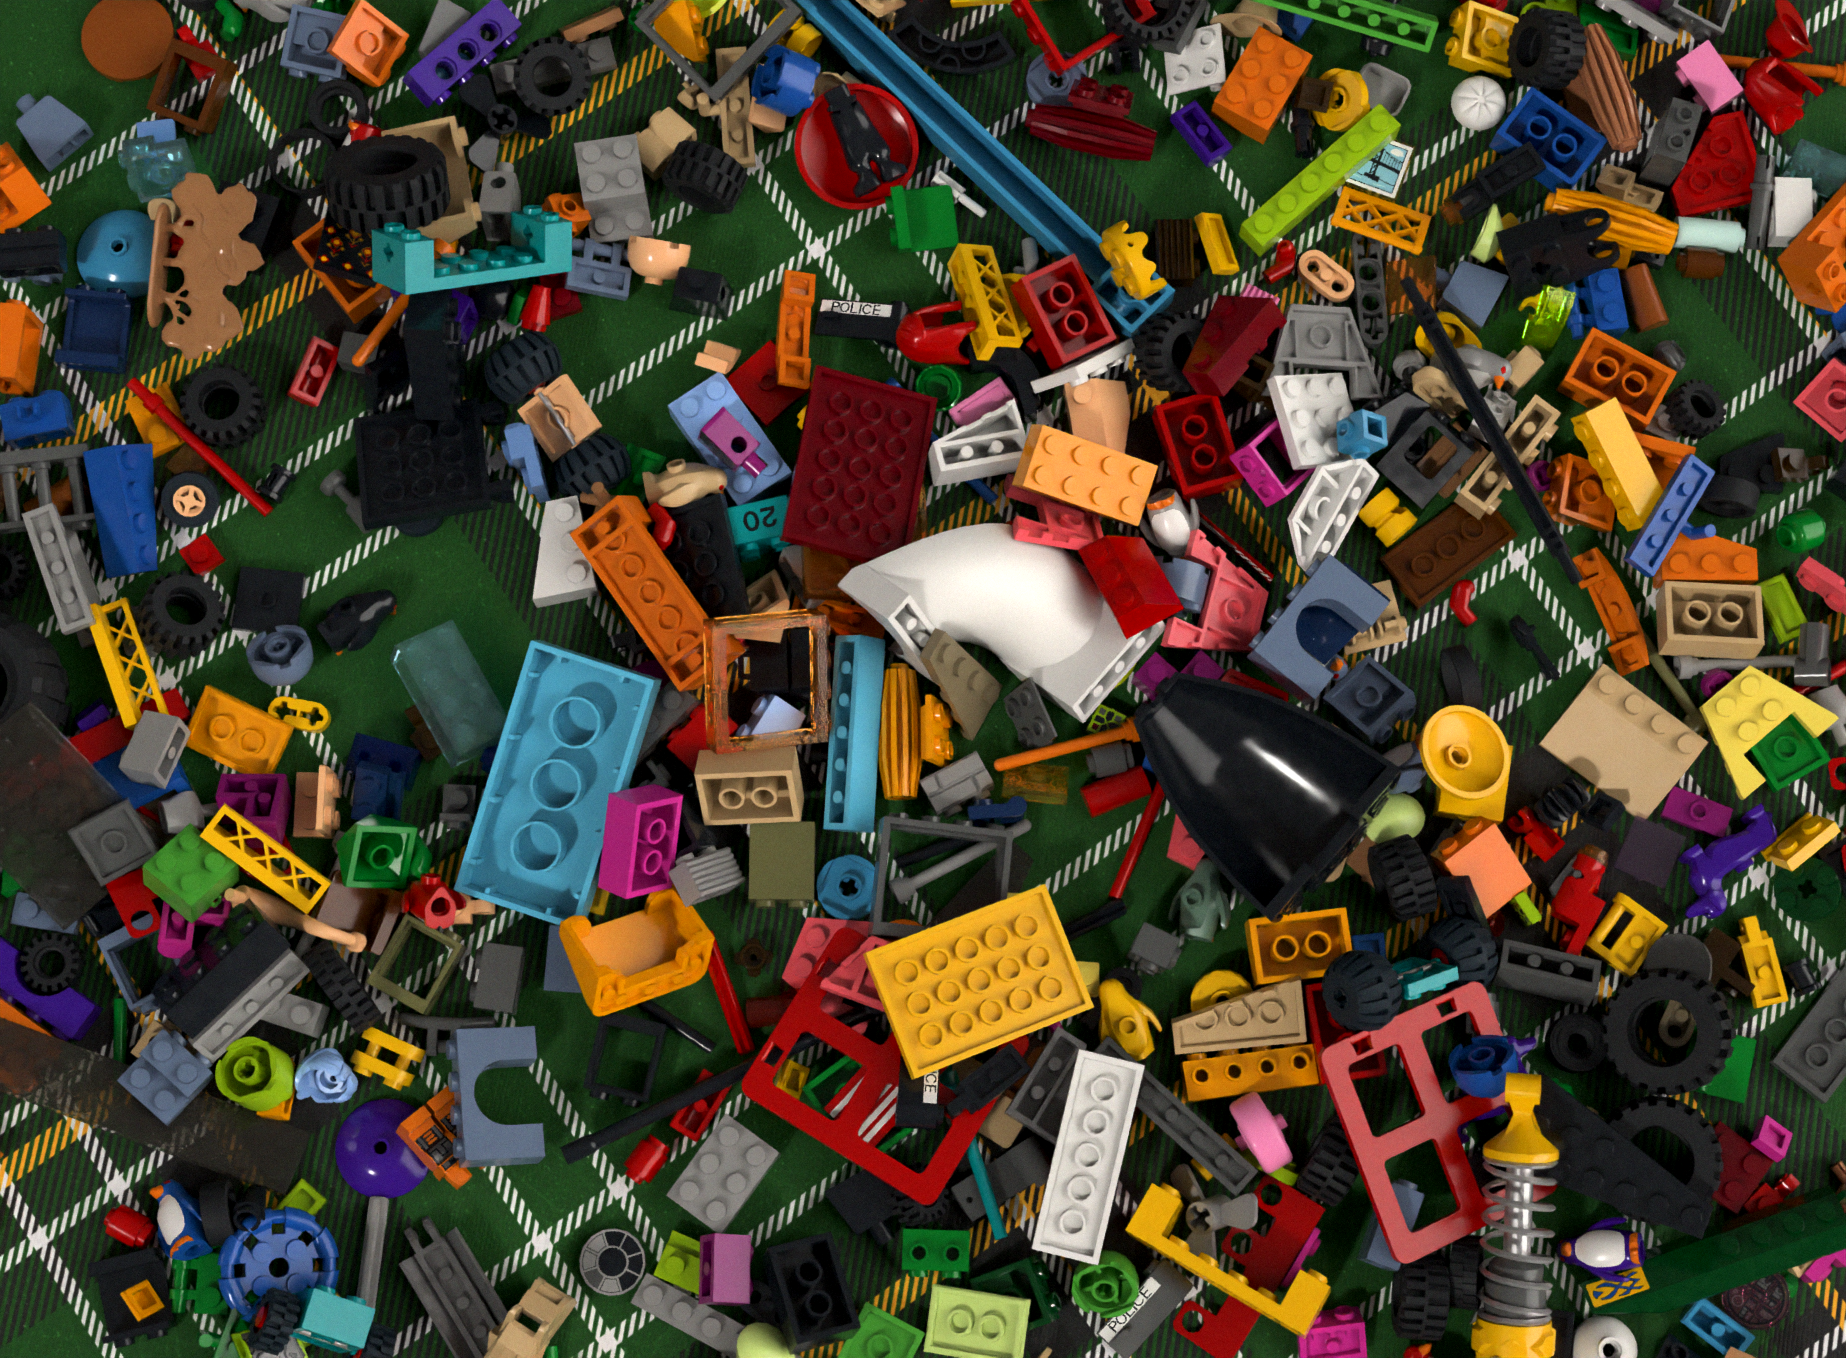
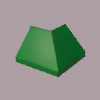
M373 813L356 822L336 842L343 885L351 888L406 889L418 827Z

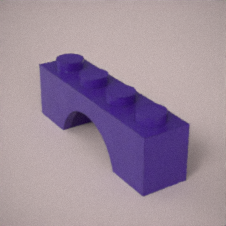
M0 935V996L14 1005L17 1001L27 1007L25 1013L39 1023L46 1020L52 1024L51 1032L67 1042L69 1038L81 1041L104 1008L79 990L70 987L52 996L36 994L23 978L24 973H21L20 967L24 966V962L20 961L21 955L25 956L26 953Z

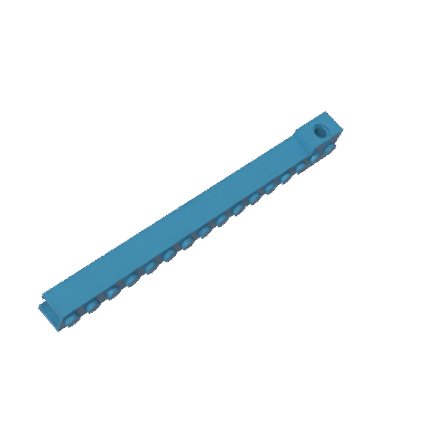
M791 0L802 10L805 24L811 23L823 34V41L870 85L881 88L898 99L909 112L915 127L1032 238H1035L1050 255L1059 261L1075 253L1113 331L1123 340L1132 338L1133 341L1135 335L1141 333L1139 331L1141 324H1147V318L1163 312L1172 303L1175 290L1168 283L1164 288L1143 300H1137L1130 296L1124 286L1119 288L1111 276L1110 271L1113 268L1109 260L1107 261L1099 249V243L1102 242V238L849 0ZM1154 271L1150 280H1156L1161 277Z

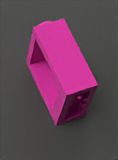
M1277 417L1267 422L1229 456L1266 508L1290 494L1316 469L1294 470L1295 472L1283 483L1280 482L1255 448L1269 436L1292 467Z

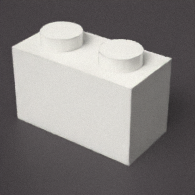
M1773 178L1772 184L1775 185V191H1771L1767 224V247H1788L1813 219V208L1816 204L1817 194L1816 190L1812 189V178Z

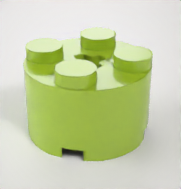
M243 1037L232 1042L225 1049L228 1052L222 1060L219 1059L216 1065L215 1079L218 1089L227 1098L247 1109L267 1111L292 1096L295 1076L292 1060L285 1051L262 1039Z

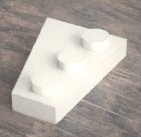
M1132 338L1107 346L1079 359L1078 362L1053 371V374L1031 381L1034 393L1036 394L1070 382L1071 387L1080 385L1089 380L1088 374L1090 377H1094L1108 371L1107 364L1111 368L1127 361L1125 355L1131 353L1132 348L1136 349Z

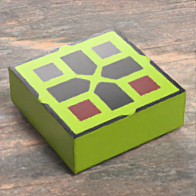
M1101 703L1095 709L1085 732L1094 734L1120 727L1121 723L1126 721L1128 715Z
M1523 891L1508 901L1525 928L1542 919L1541 914L1526 892Z

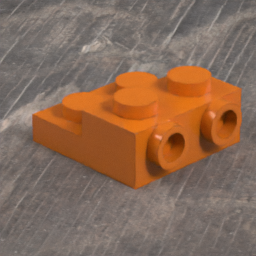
M355 0L326 51L346 65L345 70L368 87H380L389 79L391 75L390 68L394 61L404 53L406 49L405 42L409 34L365 0Z
M1570 453L1554 458L1547 468V477L1551 479L1550 488L1542 498L1552 519L1568 526L1579 524L1602 533L1612 531L1616 508L1611 498L1604 492L1603 482L1597 470L1591 466L1589 460Z

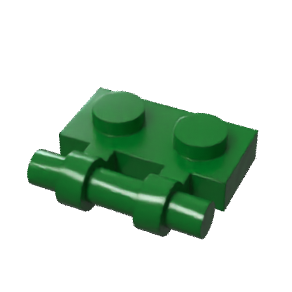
M222 1246L212 1247L213 1251L211 1253L200 1256L199 1259L187 1261L172 1259V1268L175 1269L174 1286L173 1289H170L169 1299H172L171 1313H185L186 1300H195L194 1314L228 1315L230 1307L225 1302L218 1284V1278H221V1266L217 1265ZM188 1269H198L196 1290L187 1289Z

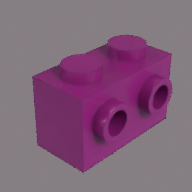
M713 1233L700 1236L698 1304L727 1306L750 1304V1297L753 1292V1282L750 1278V1263L754 1256L751 1235Z

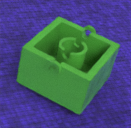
M189 823L142 866L143 884L193 924L211 906L213 908L217 907L221 903L225 891L239 881V865L201 838L200 834L202 832Z

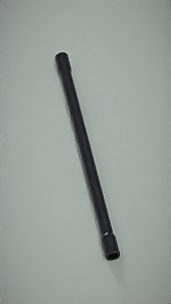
M861 1004L834 1018L852 1028L866 1020L885 1014V1012ZM805 1032L801 1034L787 1058L823 1041ZM774 1046L764 1063H768L771 1066L775 1065L784 1051ZM758 1054L597 1132L584 1135L561 1146L560 1149L567 1164L575 1163L616 1140L743 1080Z

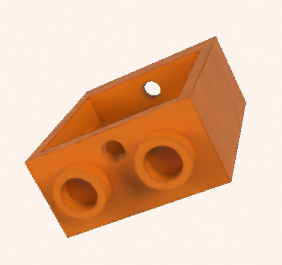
M7 299L6 303L0 302V392L3 394L33 396L44 324L25 302L15 299Z

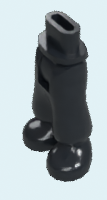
M842 84L823 94L829 105L826 110L830 113L829 116L840 141L846 164L850 171L858 176V180L853 187L856 199L875 191L881 186V182L872 170L870 162H875L884 185L908 173L903 163L891 160V149L888 143L876 129L863 106L856 100V94L851 95L846 84Z

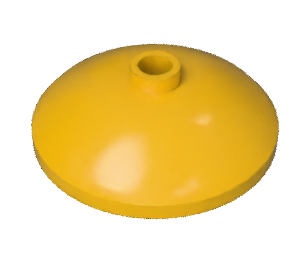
M1451 705L1434 713L1425 723L1419 742L1420 756L1427 774L1441 790L1458 799L1479 800L1491 795L1501 787L1509 771V748L1502 731L1489 716L1470 706Z

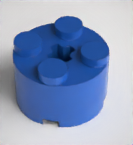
M773 45L764 54L769 57L765 65L758 64L751 86V94L757 98L754 101L756 104L787 117H793L802 108L807 109L811 107L815 97L812 90L815 79L820 72V64L782 45Z

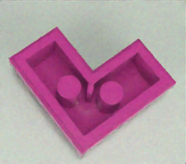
M223 895V899L217 907L209 908L191 924L164 901L157 944L159 953L168 958L181 959L186 952L192 950L195 926L219 927L229 918L232 907L231 902L227 901Z

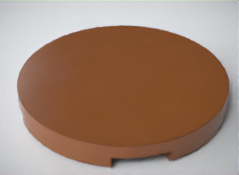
M102 0L87 15L81 32L82 48L92 67L102 76L121 83L123 81H135L143 78L149 79L156 75L161 69L171 39H175L173 21L166 9L156 0Z

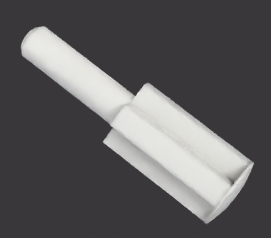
M940 170L933 177L930 186L948 185L951 187L954 204L958 201L981 218L987 214V210L964 194L966 189L943 171Z

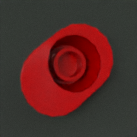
M1775 0L1777 16L1765 32L1768 40V49L1772 56L1782 61L1785 58L1793 59L1805 51L1813 53L1804 22L1797 10L1788 0Z

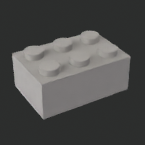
M725 1114L666 1196L716 1233L724 1234L781 1154L728 1114Z

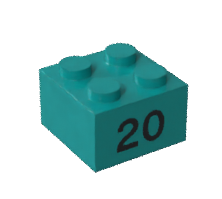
M787 495L727 508L739 559H742V562L758 560L761 558V554L773 552V555H781L783 548L796 545L780 541L788 501Z

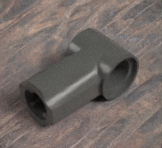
M1820 622L1800 624L1799 658L1795 659L1794 665L1795 686H1830L1831 660L1828 658L1829 624Z

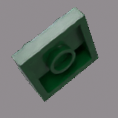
M1037 1255L969 1280L973 1290L1031 1299L1027 1331L1060 1318L1058 1314L1062 1309L1060 1299L1056 1292L1050 1293L1046 1282L1050 1277L1049 1269L1043 1260L1038 1261Z

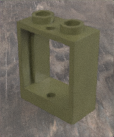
M405 914L366 983L423 1015L429 1016L467 950L460 943L463 937L445 928L442 934L433 928L425 926L424 922L415 916L414 918ZM414 928L453 949L425 999L385 978Z

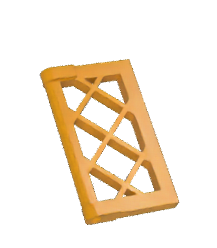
M1344 186L1334 215L1330 219V225L1341 227L1419 256L1423 250L1422 246L1432 216ZM1348 200L1357 202L1361 205L1353 207ZM1368 210L1374 219L1364 222L1358 213ZM1378 210L1391 215L1382 217ZM1350 215L1355 222L1342 217ZM1407 220L1417 223L1419 226L1411 227ZM1398 221L1404 230L1394 232L1387 223ZM1380 225L1384 232L1370 227ZM1410 236L1413 242L1402 239L1401 237Z

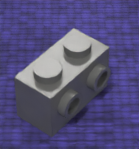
M1144 922L1136 934L1126 959L1136 963V969L1152 977L1156 973L1161 975L1166 969L1171 970L1175 966L1182 949L1177 947L1180 939Z
M484 942L483 950L478 949L475 969H479L477 982H472L469 1000L474 1002L473 1007L475 1009L510 1015L517 1014L527 954L526 949Z

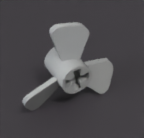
M1178 1165L1171 1173L1173 1186L1191 1203L1186 1211V1221L1192 1232L1185 1242L1191 1248L1189 1252L1197 1257L1200 1252H1203L1217 1260L1216 1230L1226 1226L1247 1230L1254 1227L1257 1223L1258 1199L1254 1193L1250 1192L1233 1200L1223 1194H1216L1205 1198L1188 1165Z

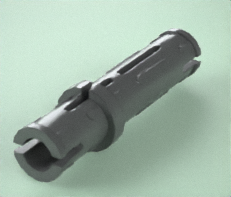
M1756 155L1754 181L1750 183L1749 188L1752 189L1746 246L1744 249L1765 250L1771 191H1775V185L1772 183L1777 156Z

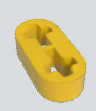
M280 696L275 698L268 707V713L281 719V716L276 711L277 709H283L284 704H287L291 711L297 712L296 716L285 715L283 720L294 725V730L321 733L331 723L330 712L317 702ZM319 710L323 720L317 721L315 726H312V722L309 719L303 718V714L314 715L315 711Z

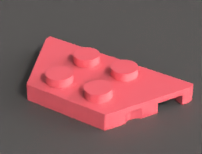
M871 935L860 945L857 951L847 957L833 973L822 980L820 989L885 1012L863 954L892 942Z

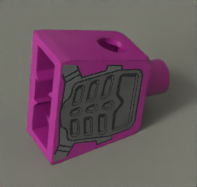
M724 407L700 430L697 440L733 472H737L742 466L750 475L757 478L768 466L755 453L760 443ZM739 445L743 452H734L731 446Z

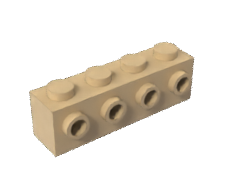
M1536 394L1504 434L1522 465L1524 463L1528 467L1540 453L1536 446L1542 439L1548 442L1559 428L1554 423L1561 415V412ZM1492 451L1454 500L1455 503L1478 520L1481 519L1485 512L1490 516L1502 502L1498 496L1504 488L1509 491L1513 488Z

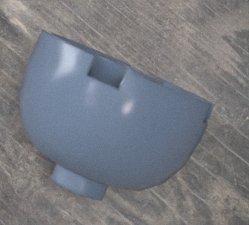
M280 625L275 627L277 632L270 633L269 635L265 631L259 633L247 646L246 655L252 671L262 682L271 686H289L300 681L309 672L314 659L310 638L303 628L295 625Z

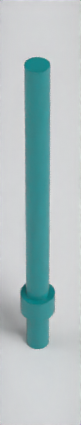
M948 1065L940 1075L939 1081L951 1090H954L958 1087L960 1079L957 1070L953 1071L952 1065ZM974 1137L966 1153L996 1241L1008 1237L976 1138Z

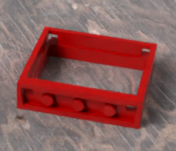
M1011 0L1012 2H1010L1011 9L1016 17L1022 18L1028 27L1026 32L1034 45H1039L1043 51L1045 65L1051 72L1055 71L1058 77L1124 37V35L1117 36L1114 32H1111L1069 59L1064 60L1028 0ZM1124 0L1135 17L1133 20L1142 25L1151 21L1157 14L1149 0Z

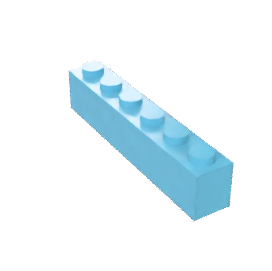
M864 635L836 636L823 827L826 830L859 833L874 832L885 655L884 639Z

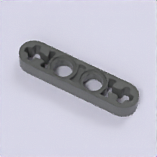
M1355 233L1351 240L1350 252L1354 279L1357 328L1364 346L1375 349L1380 347L1388 336L1381 243L1378 240ZM1362 238H1366L1367 243H1372L1368 249V258L1362 259L1364 247L1363 245H1358ZM1365 266L1371 267L1376 272V278L1366 281L1360 276L1359 270ZM1366 296H1373L1378 300L1379 307L1373 311L1367 310L1362 305V299ZM1376 318L1374 330L1375 332H1380L1376 340L1372 339L1370 334H1366L1371 325L1370 319Z

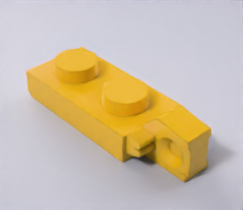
M1756 915L1738 919L1741 936L1736 938L1737 942L1742 945L1739 949L1741 963L1746 980L1755 985L1750 993L1753 1008L1756 1009L1787 1002L1788 995L1772 937L1769 938L1766 930L1760 931Z

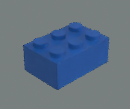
M1531 86L1498 129L1489 147L1504 157L1530 141L1546 165V170L1533 178L1555 193L1557 188L1572 190L1600 154L1608 140Z

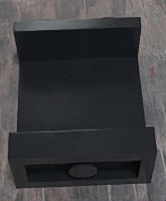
M152 1247L88 1264L90 1277H97L109 1335L102 1337L103 1344L114 1343L115 1348L135 1344L134 1337L147 1334L148 1340L167 1336V1329L177 1327L175 1313H171L172 1299H169L170 1287L161 1247ZM147 1279L165 1307L138 1322L120 1293Z

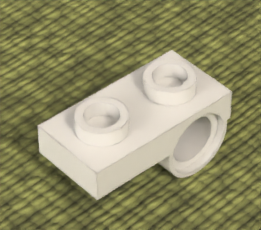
M1488 389L1484 399L1503 431L1517 401L1511 399L1505 392ZM1473 418L1467 433L1487 443Z

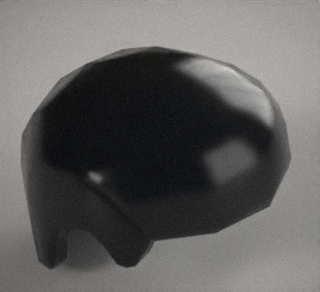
M507 280L472 285L468 290V297L473 299L480 318L500 320L507 316L516 291L510 281Z

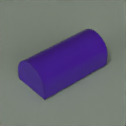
M1196 100L1171 115L1170 122L1207 168L1218 164L1232 150V145Z

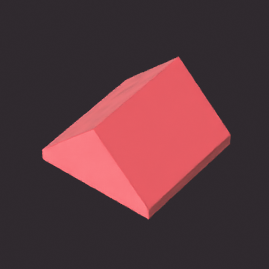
M1834 356L1797 396L1793 403L1841 443L1846 438V364Z

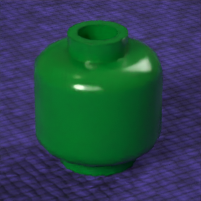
M1808 508L1787 514L1780 519L1776 530V537L1779 544L1789 552L1794 554L1803 553L1819 547L1824 542L1826 524L1824 519L1814 510Z

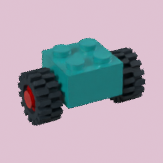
M316 1285L315 1288H304V1291L292 1294L271 1287L266 1290V1294L262 1295L261 1303H258L256 1306L257 1311L252 1316L253 1322L249 1325L248 1331L250 1333L247 1336V1340H249L248 1346L273 1355H279V1352L284 1350V1344H288L289 1337L337 1353L349 1352L345 1358H390L394 1353L392 1347L396 1343V1339H394L396 1333L393 1328L372 1321L376 1309L365 1306L366 1300L347 1295L345 1299L336 1296L335 1289L323 1285Z

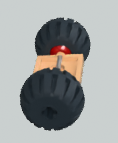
M529 331L504 344L487 359L484 366L486 381L490 390L499 399L508 404H519L532 398L517 410L524 422L530 425L535 438L552 463L557 461L554 466V476L560 493L565 498L576 495L578 496L580 506H588L590 504L580 502L581 492L584 491L587 495L594 494L591 487L595 482L603 483L607 491L615 489L617 485L622 483L631 474L630 456L626 447L617 438L609 434L600 433L587 439L601 428L602 425L567 374L560 376L563 366L562 357L557 346L540 332Z

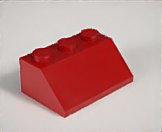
M1106 535L1078 550L1091 578L1126 639L1184 609L1143 538Z

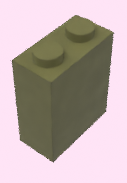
M815 822L750 824L748 899L750 903H756V908L772 909L775 908V903H788V908L806 909L808 908V903H815Z

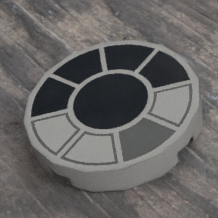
M617 1228L602 1230L591 1236L583 1246L579 1259L580 1272L586 1284L597 1293L608 1296L625 1294L635 1288L643 1277L647 1265L645 1250L640 1241L629 1232Z

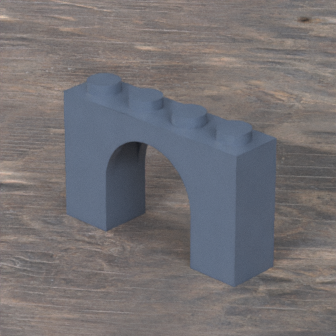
M1331 554L1322 561L1318 558L1314 560L1305 572L1309 576L1303 585L1297 582L1286 596L1290 602L1284 609L1279 606L1267 620L1271 626L1265 633L1260 630L1248 644L1252 650L1246 656L1247 659L1306 706L1317 698L1334 675L1301 647L1296 634V623L1300 612L1305 608L1313 606L1331 609L1363 634L1372 627L1390 603Z
M535 1026L456 1029L450 1040L446 1041L447 1060H452V1072H449L448 1088L449 1092H454L455 1105H451L450 1119L451 1124L456 1125L457 1138L453 1139L454 1158H459V1168L538 1164L545 1157L543 1123L520 1125L495 1123L480 1111L474 1096L475 1082L481 1073L493 1068L530 1067L536 1061Z

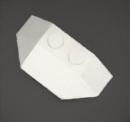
M1352 458L1318 465L1287 518L1297 562L1305 572L1316 558L1322 561L1329 554L1334 557L1380 476L1365 459Z

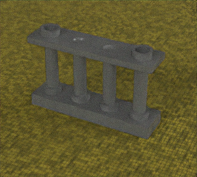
M87 443L0 452V475H2L8 520L6 523H0V534L27 531L24 520L21 521L15 478L18 469L31 467V471L35 472L39 507L52 503L48 470L51 469V465L64 464V467L68 468L74 515L60 516L63 527L72 526L73 531L92 529V524L96 523L94 513H87L81 472V467L84 466L83 452L89 451Z

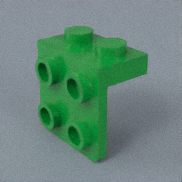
M903 185L890 187V196H885L887 215L893 216L894 227H889L891 246H897L898 255L953 248L958 245L957 223L950 186L941 185L904 190Z

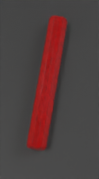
M714 938L708 971L737 1051L740 1055H746L755 1050V1045L716 938Z

